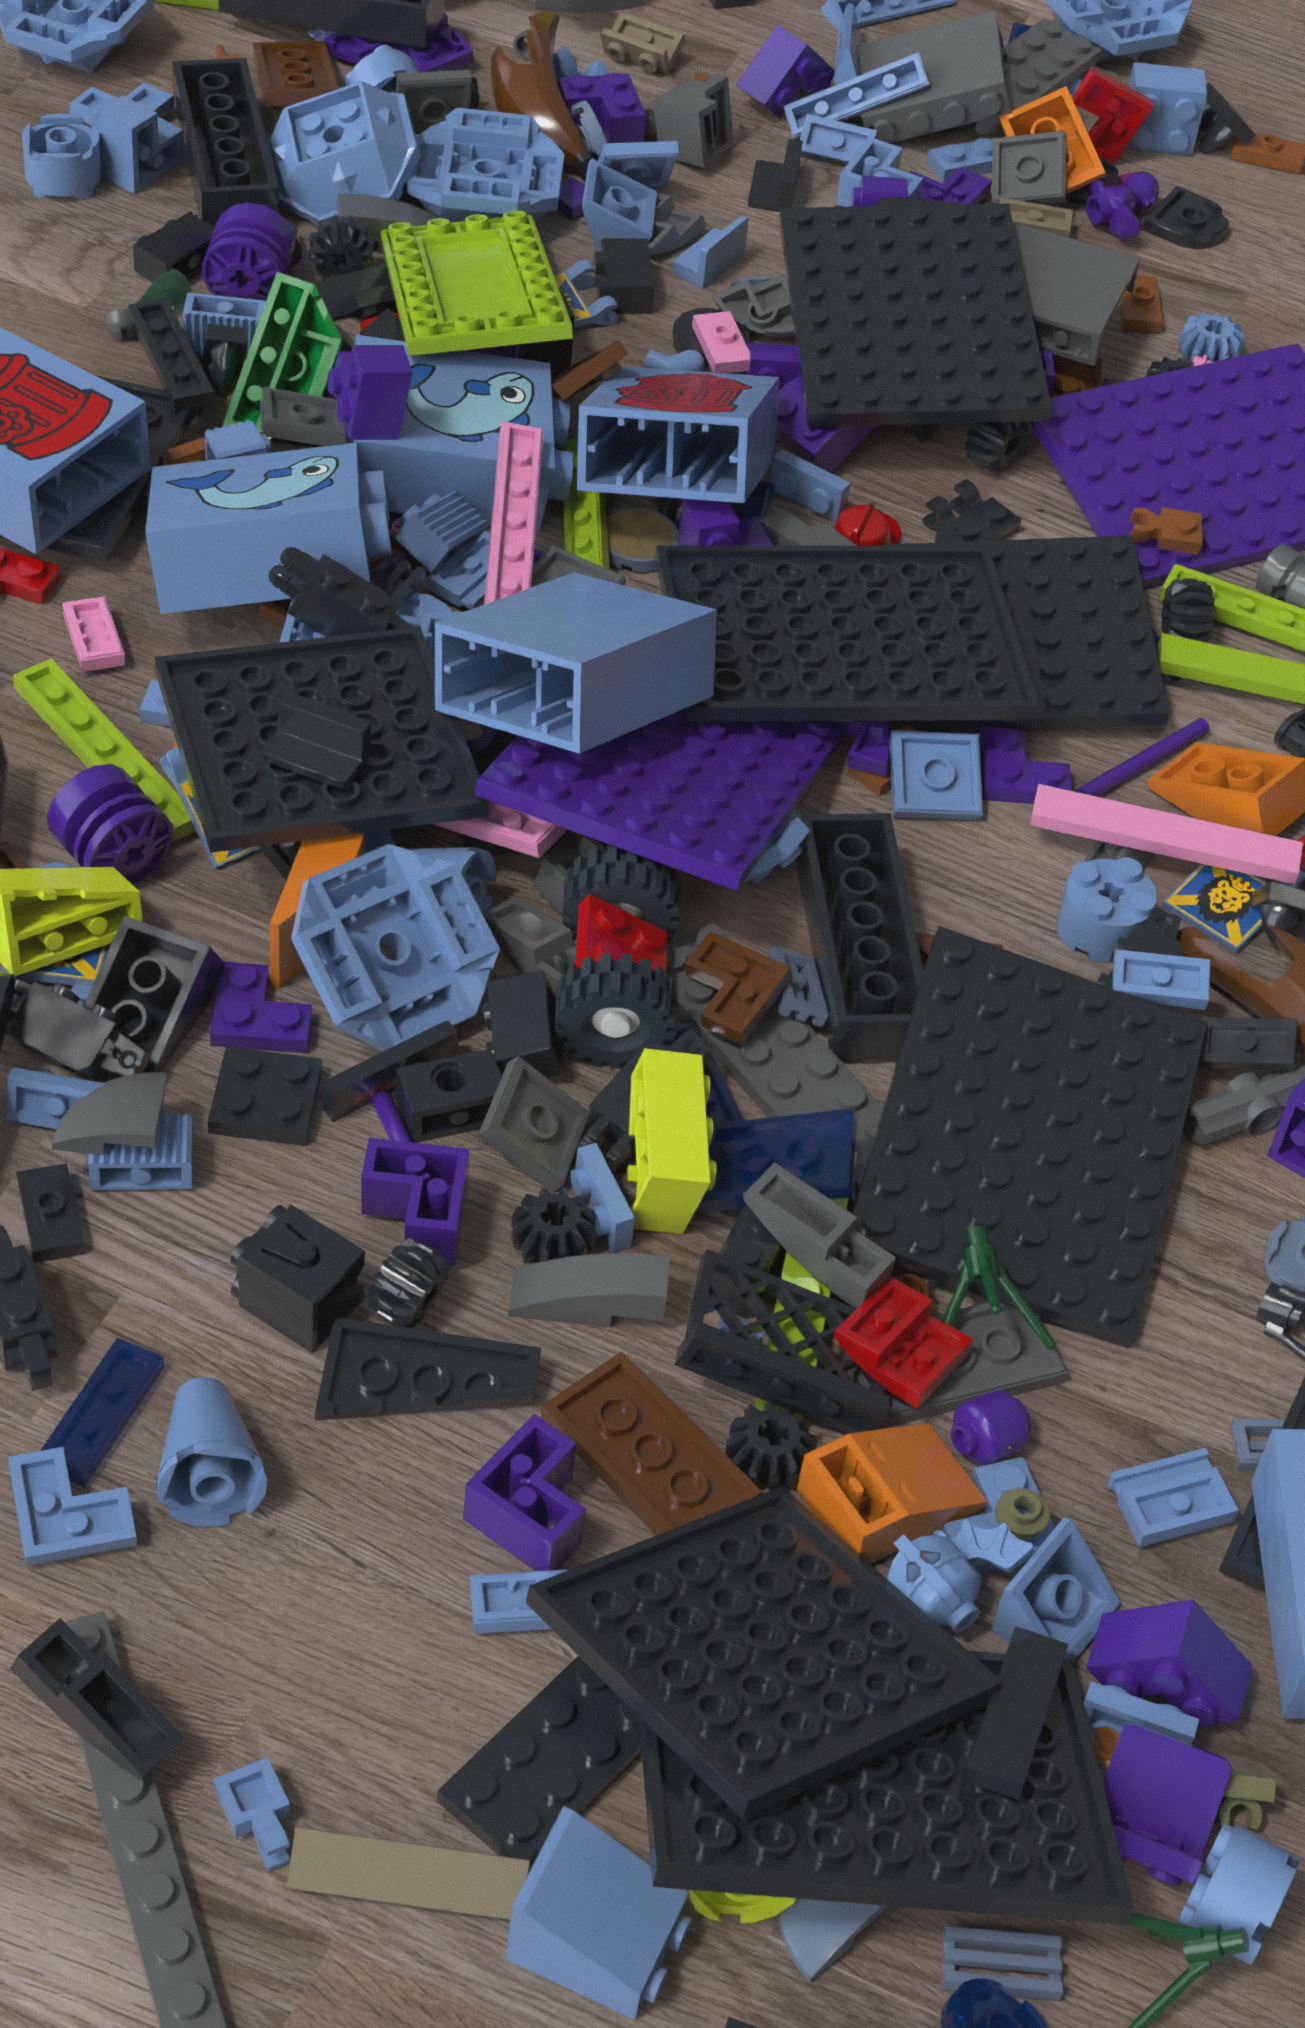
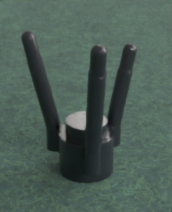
M1271 1282L1262 1298L1256 1318L1267 1323L1263 1334L1279 1340L1305 1361V1347L1285 1331L1287 1327L1294 1330L1298 1329L1305 1315V1293L1283 1284L1281 1286Z

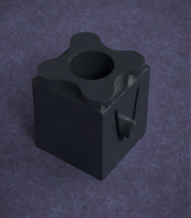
M292 1204L288 1208L282 1205L276 1206L269 1213L260 1229L252 1236L242 1239L232 1252L230 1263L237 1268V1275L231 1287V1295L239 1299V1307L311 1353L331 1334L334 1317L347 1318L364 1300V1286L358 1283V1278L365 1265V1250Z

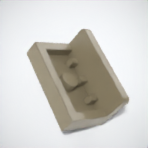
M620 12L611 30L604 28L600 34L604 54H607L613 60L619 62L627 61L640 66L647 72H659L667 76L686 42L685 35L682 32L624 12Z

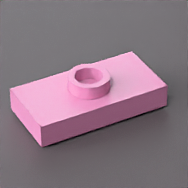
M731 312L693 315L692 328L713 373L748 371L750 352Z
M106 597L62 603L63 616L81 672L124 666L125 654Z

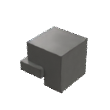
M716 74L706 81L689 78L653 101L657 142L678 141L679 154L677 161L705 168L722 157L723 152L734 146L727 76Z

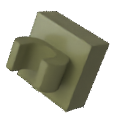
M1231 1772L1215 1817L1217 1823L1229 1825L1231 1808L1236 1804H1242L1247 1810L1246 1827L1258 1829L1263 1816L1257 1801L1274 1803L1276 1779Z

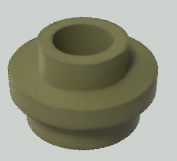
M1015 1488L1005 1492L999 1498L995 1509V1516L999 1525L1006 1523L1015 1537L1028 1541L1044 1532L1050 1519V1510L1047 1502L1038 1493L1029 1489ZM1016 1509L1025 1510V1511L1029 1512L1030 1514H1028V1515L1021 1514V1513L1018 1512Z

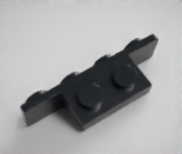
M386 264L310 282L316 285L332 319L361 312L362 318L383 313V306L396 304Z

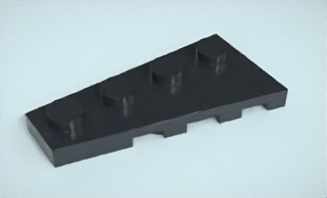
M334 1317L315 1409V1421L533 1404L541 1358V1347Z

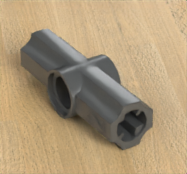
M1303 1063L1296 1065V1071L1281 1070L1259 1078L1254 1072L1243 1073L1230 1081L1222 1092L1189 1103L1183 1127L1184 1134L1192 1144L1199 1143L1202 1146L1243 1130L1250 1136L1261 1135L1269 1131L1280 1121L1289 1095L1305 1077V1065Z

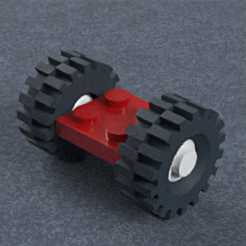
M607 845V852L601 853L598 847L589 850L588 860L580 855L574 860V868L569 866L566 872L562 922L564 926L572 931L573 941L577 939L575 965L573 964L567 969V977L562 975L559 980L556 997L555 1034L557 1039L561 1038V1046L565 1051L574 1048V1058L582 1061L584 1058L589 1057L593 1066L601 1067L602 1062H610L611 1069H621V1063L628 1062L644 1044L659 1042L667 1048L671 1045V1041L675 1040L677 991H675L673 979H666L667 942L670 943L675 937V930L678 931L680 925L681 882H679V874L676 869L671 870L670 866L629 851H618V847L613 845Z

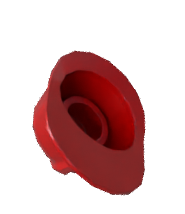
M873 503L855 505L845 509L833 526V529L857 546L897 544L901 535L899 523L890 515L876 509Z

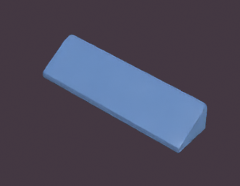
M827 0L821 8V12L839 31L845 7L848 3L854 4L859 27L952 6L957 3V0Z
M850 3L845 7L837 35L833 79L835 84H840L859 76L857 45L863 44V39L854 4Z
M917 52L785 105L784 109L795 140L801 137L806 114L841 122L929 87L930 83L920 53Z

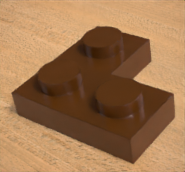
M712 932L707 934L685 963L686 976L719 990L701 1013L702 1027L742 1045L792 979L790 966Z

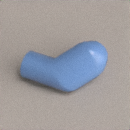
M651 349L644 361V367L698 372H701L705 365L703 356L695 350H686L672 356H667Z

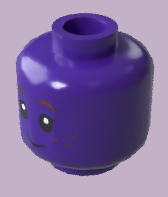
M1001 1390L989 1391L962 1402L955 1409L952 1420L951 1439L956 1450L965 1455L971 1462L980 1466L989 1465L1014 1456L1023 1450L1030 1433L1031 1419L1028 1410L1019 1399Z

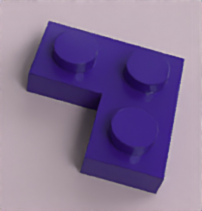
M962 167L944 184L912 170L909 172L923 178L920 193L921 200L979 204L990 193L992 180Z
M981 726L979 750L982 800L1034 804L1038 784L1072 791L1069 763L1031 761L1026 759L1024 730Z
M225 962L217 985L210 1031V1046L307 1053L312 1021V1004L266 1001L269 965Z

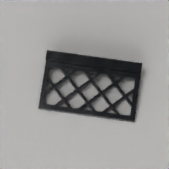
M707 1249L700 1260L685 1339L677 1348L675 1366L767 1402L771 1400L773 1404L787 1409L792 1405L795 1413L846 1433L874 1430L888 1414L890 1396L884 1394L885 1388L868 1375L852 1358L838 1363L824 1343L834 1338L835 1330L856 1308ZM713 1271L729 1277L737 1291L723 1296L712 1279ZM765 1291L775 1295L784 1307V1310L770 1314L757 1294ZM743 1299L757 1318L756 1321L744 1326L730 1306ZM716 1310L730 1331L725 1332L703 1323L704 1315ZM812 1310L822 1314L831 1328L818 1333L804 1312ZM791 1318L805 1339L790 1344L777 1323ZM764 1329L777 1348V1351L756 1344L750 1334ZM811 1348L825 1369L821 1370L804 1363L797 1353ZM858 1366L869 1382V1388L850 1381L845 1371Z

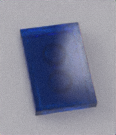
M854 1109L713 1124V1136L708 1151L709 1160H714L716 1164V1179L713 1189L711 1191L707 1190L701 1200L705 1212L742 1209L745 1204V1192L774 1162L830 1200L851 1198L857 1117Z

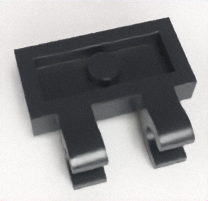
M967 479L954 486L953 489L960 496L950 501V504L941 496H936L928 501L926 506L933 512L922 519L923 524L927 528L937 532L935 543L1005 540L1019 530L1021 523L1020 517L995 498L990 497L983 501L977 487ZM953 510H954L956 513L962 514V515L959 516L958 518H956V517L954 516V514H953Z

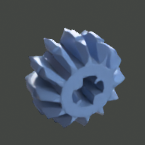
M1200 312L1198 316H1189L1178 339V350L1182 352L1181 360L1191 362L1195 355L1203 358L1204 354L1208 355L1207 360L1212 362L1240 356L1245 345V334L1241 332L1242 325L1231 322L1230 316H1219L1217 312L1214 315Z

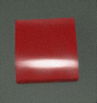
M889 1277L835 1330L834 1338L868 1375L898 1398L918 1409L971 1353L974 1339L931 1316L933 1299Z

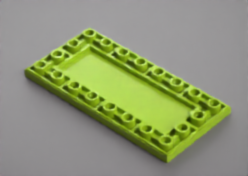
M509 211L504 213L501 218L488 219L486 215L476 214L466 217L465 221L452 223L448 219L437 218L429 220L427 225L413 227L410 223L398 222L389 225V229L380 231L384 257L409 356L573 339L572 323L533 217L526 215L524 211Z

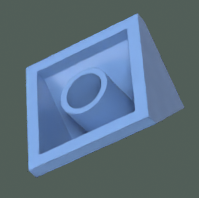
M592 158L588 163L582 210L597 251L601 249L602 238L648 239L649 241L653 232L657 191Z
M1063 1518L1004 1589L991 1631L1008 1643H1010L1015 1626L1068 1643L1064 1659L1071 1660L1073 1663L1095 1636L1102 1613L1114 1612L1121 1601L1071 1518Z

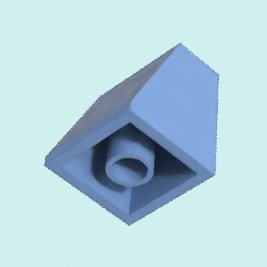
M563 1806L512 1905L505 1960L636 2020L644 2001L646 2000L654 2004L663 1988L668 1969L661 1965L668 1950L671 1949L678 1953L687 1937L692 1923V1919L684 1915L689 1892L685 1889L653 1887L651 1865L577 1812Z

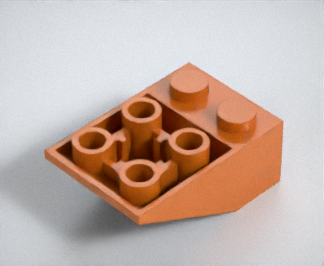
M929 1423L849 1433L804 1455L797 1486L798 1493L813 1514L869 1564L898 1551L899 1549L894 1545V1542L902 1535H905L910 1541L922 1536H928L937 1529H942L944 1523L963 1519L988 1505L987 1499Z

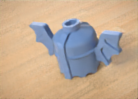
M963 1520L959 1533L952 1539H949L942 1530L939 1531L938 1529L933 1532V1535L922 1536L912 1541L905 1535H902L894 1542L899 1552L891 1564L888 1580L940 1627L950 1626L955 1633H960L967 1629L980 1614V1610L974 1602L980 1591L981 1574L972 1565V1562L982 1561L1005 1572H1011L1034 1552V1547L1031 1542L1015 1537L1006 1523H1001L995 1528L983 1529L976 1527L969 1520ZM922 1552L926 1554L924 1560H922Z

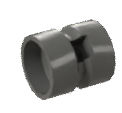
M1285 543L1278 545L1263 564L1256 580V589L1269 597L1278 600L1284 598L1286 603L1305 609V555Z

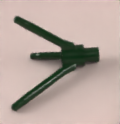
M974 1226L967 1229L969 1247L964 1250L966 1263L963 1264L959 1282L942 1322L952 1326L971 1283L984 1284L992 1313L995 1315L1000 1314L1002 1308L995 1281H997L1046 1348L1052 1349L1055 1346V1341L1009 1279L1000 1261L997 1260L995 1245L989 1243L987 1228L985 1226Z
M1132 1912L1128 1923L1129 1926L1145 1929L1150 1936L1182 1942L1189 1967L1128 2028H1147L1197 1978L1211 1970L1212 1963L1227 1961L1228 1954L1248 1952L1249 1940L1245 1928L1223 1930L1220 1924L1203 1927L1188 1926Z

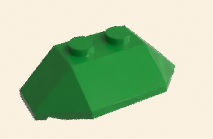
M276 272L222 426L229 427L230 424L237 425L239 422L245 423L249 420L253 421L257 430L261 432L260 397L262 388L265 387L324 397L328 386V372L335 367L337 353L341 350L343 339L315 284Z

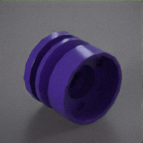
M243 203L231 206L223 212L215 225L210 245L202 263V278L209 292L216 296L267 301L276 272L287 275V269L290 266L295 251V236L289 223L278 212L260 204Z
M113 764L95 765L75 775L63 785L54 797L47 814L48 830L71 857H74L80 867H114L131 884L141 881L158 867L167 855L173 840V824L168 817L155 805L150 797L144 794L139 785L123 768Z

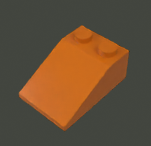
M1067 86L1012 110V113L999 116L1005 137L1066 131L1067 193L1106 176V172Z
M1195 742L1147 780L1150 790L1195 819L1277 836L1305 812V758Z
M357 833L302 841L270 922L271 988L281 989L305 969L291 940L302 884L312 876L364 855V834Z

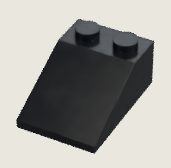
M124 916L83 1007L92 1010L93 1006L97 1004L116 1014L120 1018L117 1025L130 1037L129 1040L151 1057L142 1073H160L207 1007L225 962L210 945Z

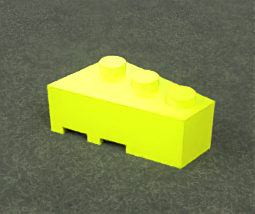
M114 867L0 869V963L14 976L112 943L124 916L143 922L139 890Z
M644 1048L631 1075L629 1136L635 1137L637 1166L629 1165L627 1167V1182L636 1183V1200L631 1208L635 1217L634 1230L683 1234L707 1190L711 1191L714 1187L716 1164L714 1160H709L708 1151L713 1136V1120L710 1117H706L705 1106L710 1095V1078L708 1075H703L702 1055Z

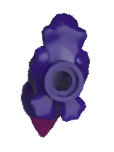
M1138 171L1123 174L1120 176L1122 185L1105 187L1101 180L1092 182L1090 191L1093 195L1088 197L1086 203V212L1090 222L1095 225L1102 223L1108 225V230L1112 234L1118 235L1120 240L1139 235L1142 230V224L1133 213L1134 211H1143L1151 208L1159 195L1160 186L1158 180L1151 173Z

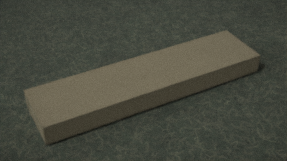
M296 1827L286 1888L510 1920L512 1905L528 1876L530 1860Z

